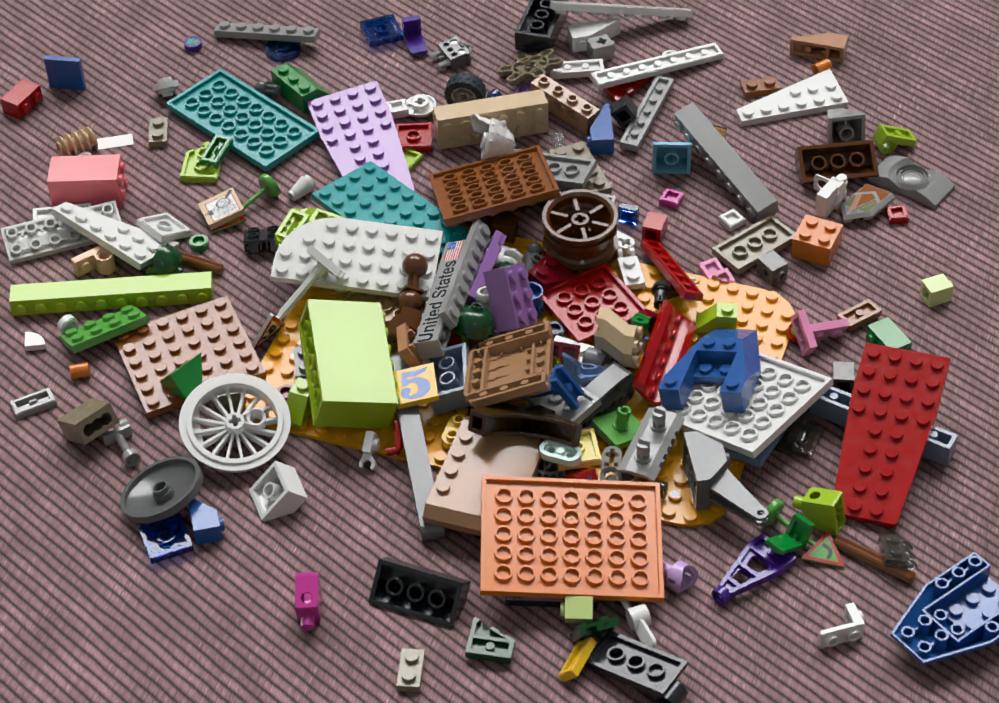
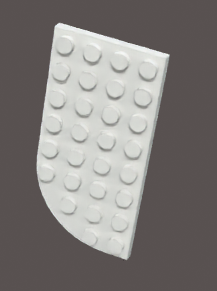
M348 218L317 219L296 228L282 241L275 254L270 280L301 285L317 264L306 251L312 245L345 273L344 277L340 280L326 271L312 286L399 298V291L407 284V276L402 270V262L407 255L419 253L426 258L428 270L419 279L418 288L424 290V293L421 295L423 301H428L430 289L434 283V276H436L443 231Z

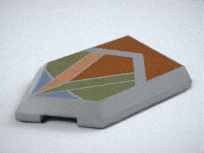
M868 184L864 185L840 205L844 223L852 222V219L863 218L864 220L872 219L893 202L895 196L889 191Z

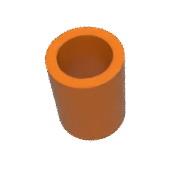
M824 59L813 64L811 67L813 74L816 75L828 69L832 70L831 61Z
M88 362L69 365L71 379L90 377Z

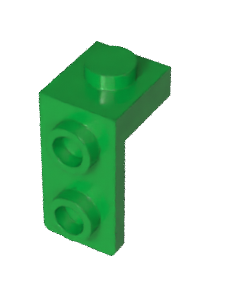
M796 513L793 515L786 532L767 538L765 544L771 547L773 552L781 555L804 548L815 528V524L800 513Z

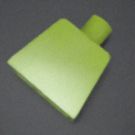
M811 487L804 497L796 495L793 499V508L802 510L803 516L814 523L816 529L823 532L829 530L831 535L837 536L846 523L844 498L841 491Z

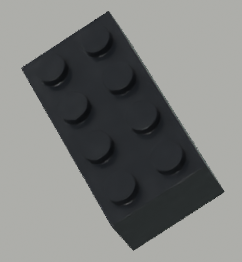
M530 0L515 30V50L541 53L545 49H553L569 11H566V14L555 13V10L550 8V2H569V0Z

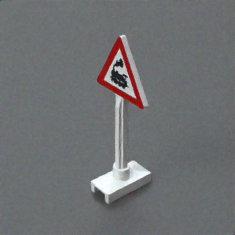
M311 245L306 250L313 260L317 262L312 269L313 271L283 305L277 316L272 313L269 314L252 343L254 350L280 330L285 324L281 321L282 318L288 315L316 280L322 277L326 271L340 280L344 277L345 273L314 246Z

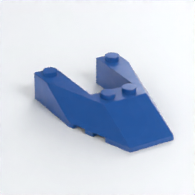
M717 328L703 336L664 375L658 388L662 407L665 409L683 410L695 383L722 384L720 396L723 411L745 413L761 375L757 330Z

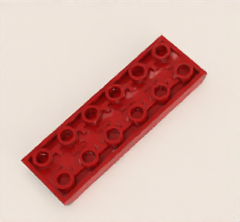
M664 300L632 384V388L654 407L662 405L658 388L664 375L688 352L697 327L689 319L681 315L667 300Z

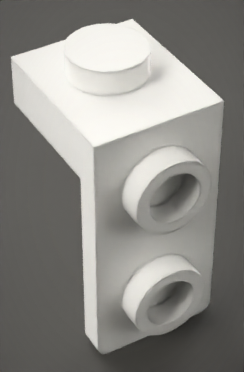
M854 602L845 604L843 618L846 623L845 625L819 632V648L833 647L840 643L863 638L864 616L861 610L858 611Z

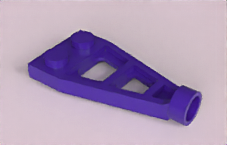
M761 533L744 548L719 583V586L711 592L713 600L718 605L724 606L733 597L782 575L795 564L796 557L790 553L781 555L773 552L771 547L765 544L768 537ZM753 557H756L767 565L768 568L757 573L748 567L747 564ZM738 572H742L750 580L740 584L733 577Z

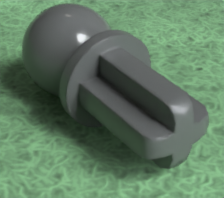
M258 81L254 87L255 90L265 96L279 95L282 89L280 85H274L269 81Z

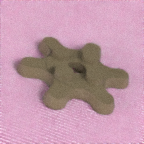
M545 49L541 53L532 56L527 53H519L515 56L517 62L498 68V73L502 77L508 76L506 78L509 85L514 86L521 81L523 83L530 82L541 74L548 75L549 70L561 68L563 66V58H553V49Z

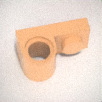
M97 246L71 258L74 274L77 277L95 269L103 275L111 274L116 270L114 254L102 246Z

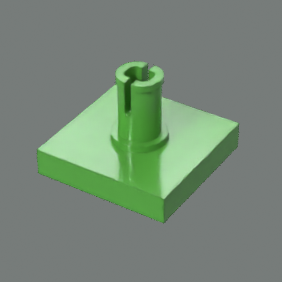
M628 406L618 407L616 411L593 418L590 426L594 428L595 432L609 446H616L620 450L629 447L640 425V422L631 414V409Z

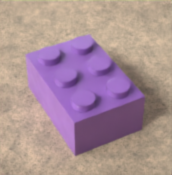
M525 263L483 272L497 333L538 323L537 311L534 308L532 299L533 292L529 286L528 270L525 268Z

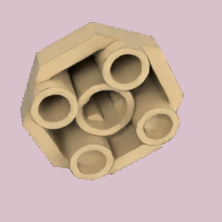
M600 307L596 318L598 328L594 334L595 349L606 351L624 367L638 368L640 362L638 355L643 354L644 342H640L643 336V327L630 325L611 309Z

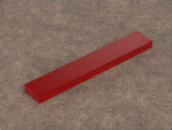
M643 239L640 247L680 296L687 300L702 301L703 293L659 241Z

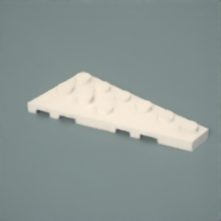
M828 69L736 109V116L743 127L827 112L829 109L848 108V100L832 71Z
M68 202L52 208V215L138 270L154 263L152 258L163 244L166 245L168 243L177 250L179 249V242L172 240L160 243L143 229Z

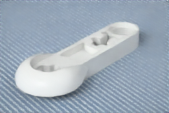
M425 94L415 95L407 100L405 98L386 102L393 119L407 116L424 118L431 115L433 107H436L435 99Z

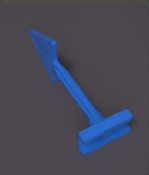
M556 365L549 381L551 391L523 398L529 399L552 394L554 396L560 395L570 409L574 410L579 409L580 406L577 403L578 396H583L585 392L563 365Z

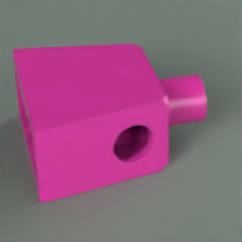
M318 572L295 573V611L297 621L301 623L302 630L311 631L314 629L315 623L321 622L322 591Z

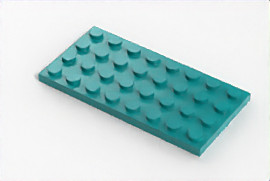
M221 68L166 102L168 110L210 137L214 138L215 135L233 138L234 143L230 149L265 172L320 137L317 127Z
M372 161L312 193V200L322 208L348 219L443 231L439 260L442 258V252L445 249L446 243L466 240L469 230L461 224L454 227H445L440 209Z

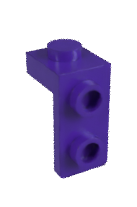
M414 15L402 18V33L411 56L428 53L427 45L421 33L420 16Z

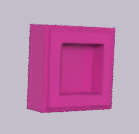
M666 188L659 199V205L677 210L684 199V193Z

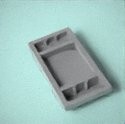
M887 156L877 166L879 176L868 178V180L933 209H936L955 188V185L939 171L926 170L916 165L910 158L902 156Z

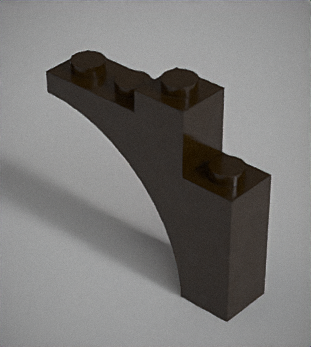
M501 403L470 409L468 431L483 437L493 435L536 437L577 447L580 446L582 425L555 415L554 410L541 405L520 408L509 403Z

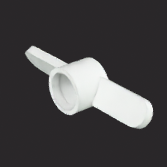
M621 601L626 609L625 614L630 629L636 632L642 643L655 648L656 639L648 627L651 626L652 622L646 605L641 604L632 607L629 601Z

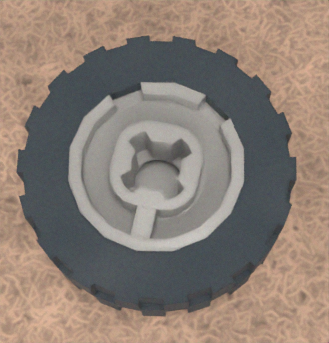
M464 72L456 73L447 82L444 98L447 104L485 99L487 93L486 85L476 75Z

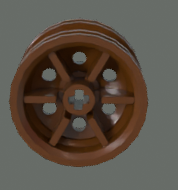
M587 189L564 191L560 193L561 196L551 198L544 206L542 212L544 232L543 256L546 254L550 255L576 275L604 263L611 267L617 258L616 251L618 248V236L616 234L618 229V210L612 200L602 193Z

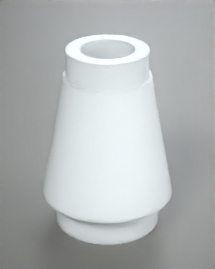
M309 175L301 176L287 194L292 201H296L314 191L316 184Z

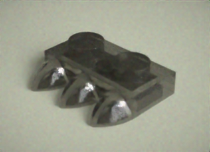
M879 534L878 545L884 567L906 570L918 567L917 563L913 561L915 559V555L911 552L913 547L908 542L902 540L901 536Z

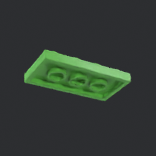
M128 305L121 308L119 312L105 314L96 321H88L82 327L68 329L64 334L60 335L62 343L75 354L149 323L147 315L137 307Z

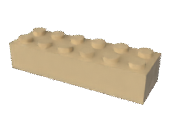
M543 89L433 107L434 134L439 150L481 143L483 134L474 132L472 128L471 115L474 113L487 119L506 120L507 129L513 134L514 138L548 132V101Z

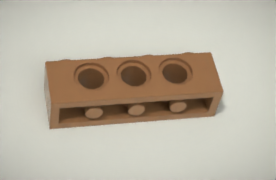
M541 74L531 82L530 91L543 89L548 101L549 112L585 135L590 132V127L600 113L599 108L544 74Z

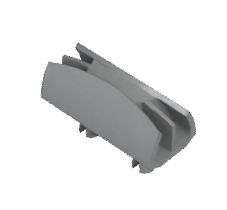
M662 406L648 408L617 469L620 481H632L634 479V482H641L645 478L648 482H655L684 424L685 418L677 413L667 411Z

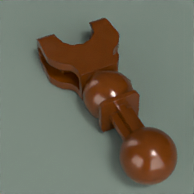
M419 253L407 255L402 262V270L407 276V284L399 291V298L397 300L399 310L385 325V328H388L387 342L390 345L397 340L396 327L406 323L417 335V328L421 323V308L423 306L421 295L424 293V290L418 288L419 279L428 270V262Z

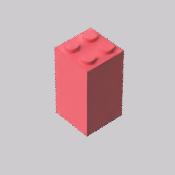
M120 154L52 156L47 178L52 207L64 202L73 205L91 203V206L115 200L117 208H122L123 201L126 200L125 188H128V177L124 176L125 162L121 161Z

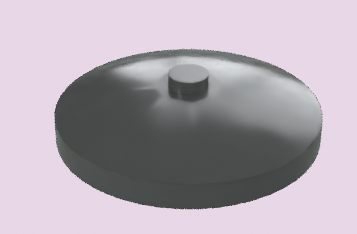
M185 456L169 457L157 461L140 471L127 484L120 498L121 509L130 521L139 524L154 523L166 519L182 510L194 499L202 486L203 472L195 460Z

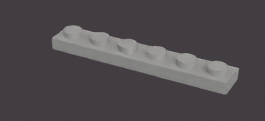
M228 21L220 22L214 29L215 37L315 43L321 35L320 28H313L311 26L246 24L245 22L230 23Z
M656 75L638 108L637 118L630 122L622 136L619 148L638 151L674 85V79Z

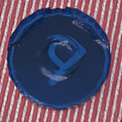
M269 40L267 42L268 45L265 46L267 57L275 62L292 61L301 53L300 42Z

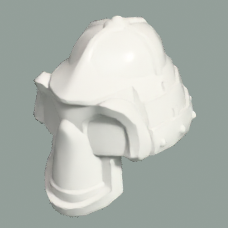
M476 113L471 115L474 132L483 134L480 144L482 149L481 160L513 151L516 144L513 134L507 129L506 120L487 119Z

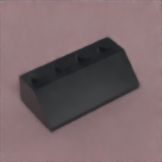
M379 558L368 602L454 627L466 603L471 581L394 558Z

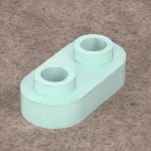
M545 440L540 444V456L546 461L567 467L576 466L582 461V452L578 446L572 447L552 440Z

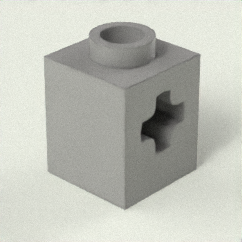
M607 34L587 39V54L590 59H603V61L614 59L616 46Z

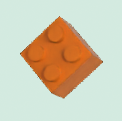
M805 214L792 239L791 257L829 267L842 241L843 224Z

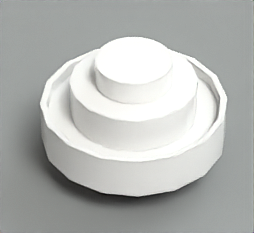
M171 77L158 79L157 84L152 85L153 92H158V95H162L163 98L173 96V92L179 87V81L172 80Z

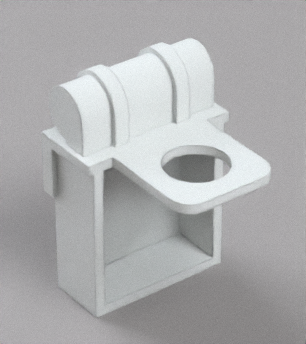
M818 174L814 176L813 187L819 191L816 196V216L826 219L834 209L837 210L840 207L847 193L846 186L848 181L845 174H839L836 178L832 176L831 179ZM819 180H822L826 183V185L823 188L819 186Z

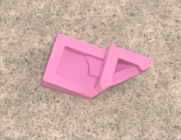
M716 257L699 263V271L708 279L714 278L719 280V282L728 284L735 283V279L728 268L724 269Z

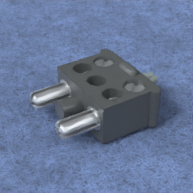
M453 36V38L439 43V50L430 53L429 57L431 60L434 58L438 59V69L449 66L454 70L465 64H471L470 54L472 53L471 48H473V45L461 42L457 36Z

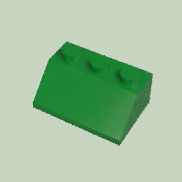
M284 63L271 70L272 83L280 85L282 88L280 94L304 114L309 112L307 101L331 94L303 70L290 64Z

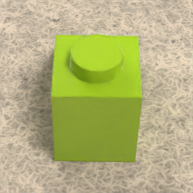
M717 302L696 316L695 325L697 327L695 333L708 334L717 328L737 329L738 303Z
M298 377L288 393L286 403L290 411L291 426L302 429L305 421L310 416L311 407L307 380Z

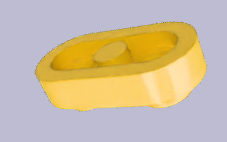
M455 414L450 417L442 434V445L444 448L450 449L462 420L467 417L466 415Z

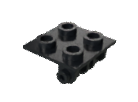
M272 225L268 226L267 229L251 227L244 231L243 242L248 243L244 244L245 252H249V254L259 253L258 242H260L262 253V242L265 241L267 252H269L268 241H270L271 252L277 251L278 247L274 238L279 226Z

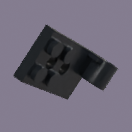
M608 630L595 646L585 663V667L644 691L645 698L656 703H682L688 695L685 686L676 681L688 666V661L611 630ZM618 654L622 655L619 658H612V656H616ZM638 662L642 663L639 666H631V664H636Z

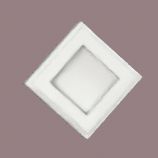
M735 209L718 216V222L730 232L746 224V219Z

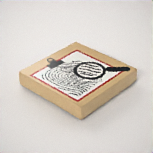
M233 187L198 204L211 230L246 214Z

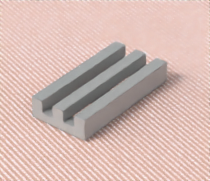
M46 388L10 401V406L17 420L55 407L57 403L50 388Z

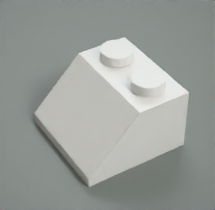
M274 461L249 489L262 521L294 513L308 498L295 468L278 461Z

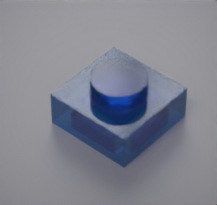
M621 202L618 207V222L637 226L639 222V206Z

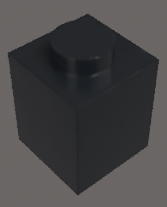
M625 95L612 103L610 114L622 128L637 118L638 108L629 96Z

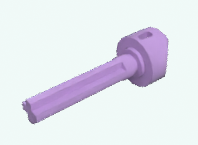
M663 560V576L666 577V587L680 593L695 586L698 579V571L694 567L683 561H677L674 565H671Z

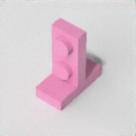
M805 309L798 310L790 319L803 356L813 353L818 347L816 341L828 336L832 338L840 337L849 327L847 318L810 324Z

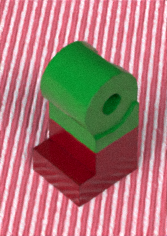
M645 308L631 317L632 325L643 327L642 338H645L646 334L652 333L658 313Z

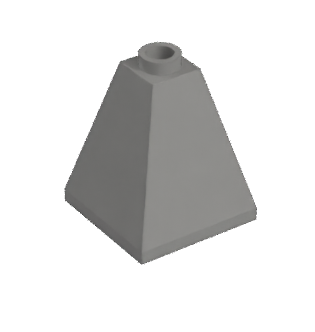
M845 108L827 110V144L865 140L866 114Z

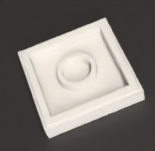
M168 213L139 218L136 223L138 227L160 243L191 237L192 230Z

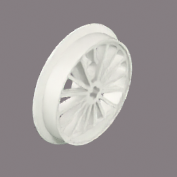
M240 373L219 375L197 386L186 398L179 416L180 435L189 452L207 466L228 473L247 472L268 462L285 444L291 426L290 411L282 394L267 381L256 376ZM230 393H242L237 412L233 410ZM227 394L230 414L227 413L218 401L217 396ZM245 395L255 396L251 404L241 414ZM212 400L223 416L204 406V404ZM260 400L267 404L262 409H254ZM199 411L206 413L207 415L211 416L212 418L218 421L199 418ZM273 411L276 417L266 419L265 414ZM255 419L261 420L260 423H252ZM278 424L276 431L265 429L266 425ZM200 425L211 426L215 428L201 430ZM216 434L215 436L203 442V436ZM253 434L262 435V436H268V437H273V438H272V440L270 441V443H267V442H265L264 440L260 439L259 437H257V436H255V435H253ZM230 439L226 458L217 456ZM234 439L237 442L240 458H230ZM240 439L251 452V456L243 458ZM248 439L262 446L263 449L256 452ZM221 440L212 453L205 449Z

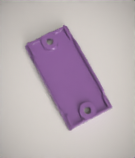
M498 230L495 231L485 247L465 305H471L476 302L477 290L480 287L486 286L483 272L493 269L502 249L500 246H503L507 237Z

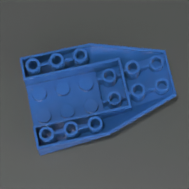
M973 552L925 584L892 630L890 636L923 666L998 643L999 585L989 578L991 565L976 552Z

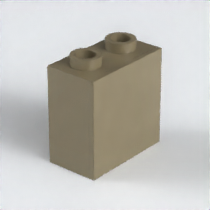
M90 398L57 419V422L66 440L86 445L118 424L119 420L109 402Z

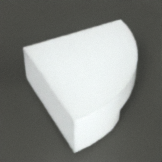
M25 332L26 351L46 349L42 336L34 332Z

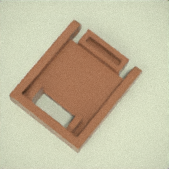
M406 323L396 327L397 346L400 356L410 368L425 365L426 359H420L418 352H416L417 348L413 344L416 333Z

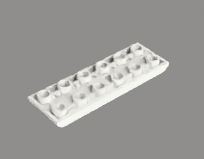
M115 200L85 207L87 210L121 221ZM53 215L0 228L10 263H19L96 244Z

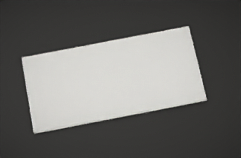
M132 134L97 139L98 150L133 145Z

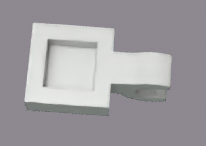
M366 430L362 447L363 455L359 461V467L364 469L365 463L370 461V469L375 471L377 463L373 457L375 456V451H378L380 448V439H378L379 436L373 431Z

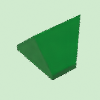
M201 353L161 379L160 384L183 400H186L189 394L203 383Z

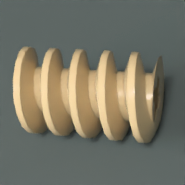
M85 127L84 131L79 129L77 133L73 131L70 135L64 134L63 138L61 136L56 138L59 156H64L65 153L67 156H71V151L78 155V149L85 152L86 146L91 151L92 144L98 148L96 136L90 127Z

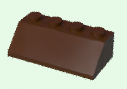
M873 140L800 146L796 148L794 154L797 175L802 184L814 183V176L816 174L831 179L832 176L836 178L839 174H845L847 180L879 176Z

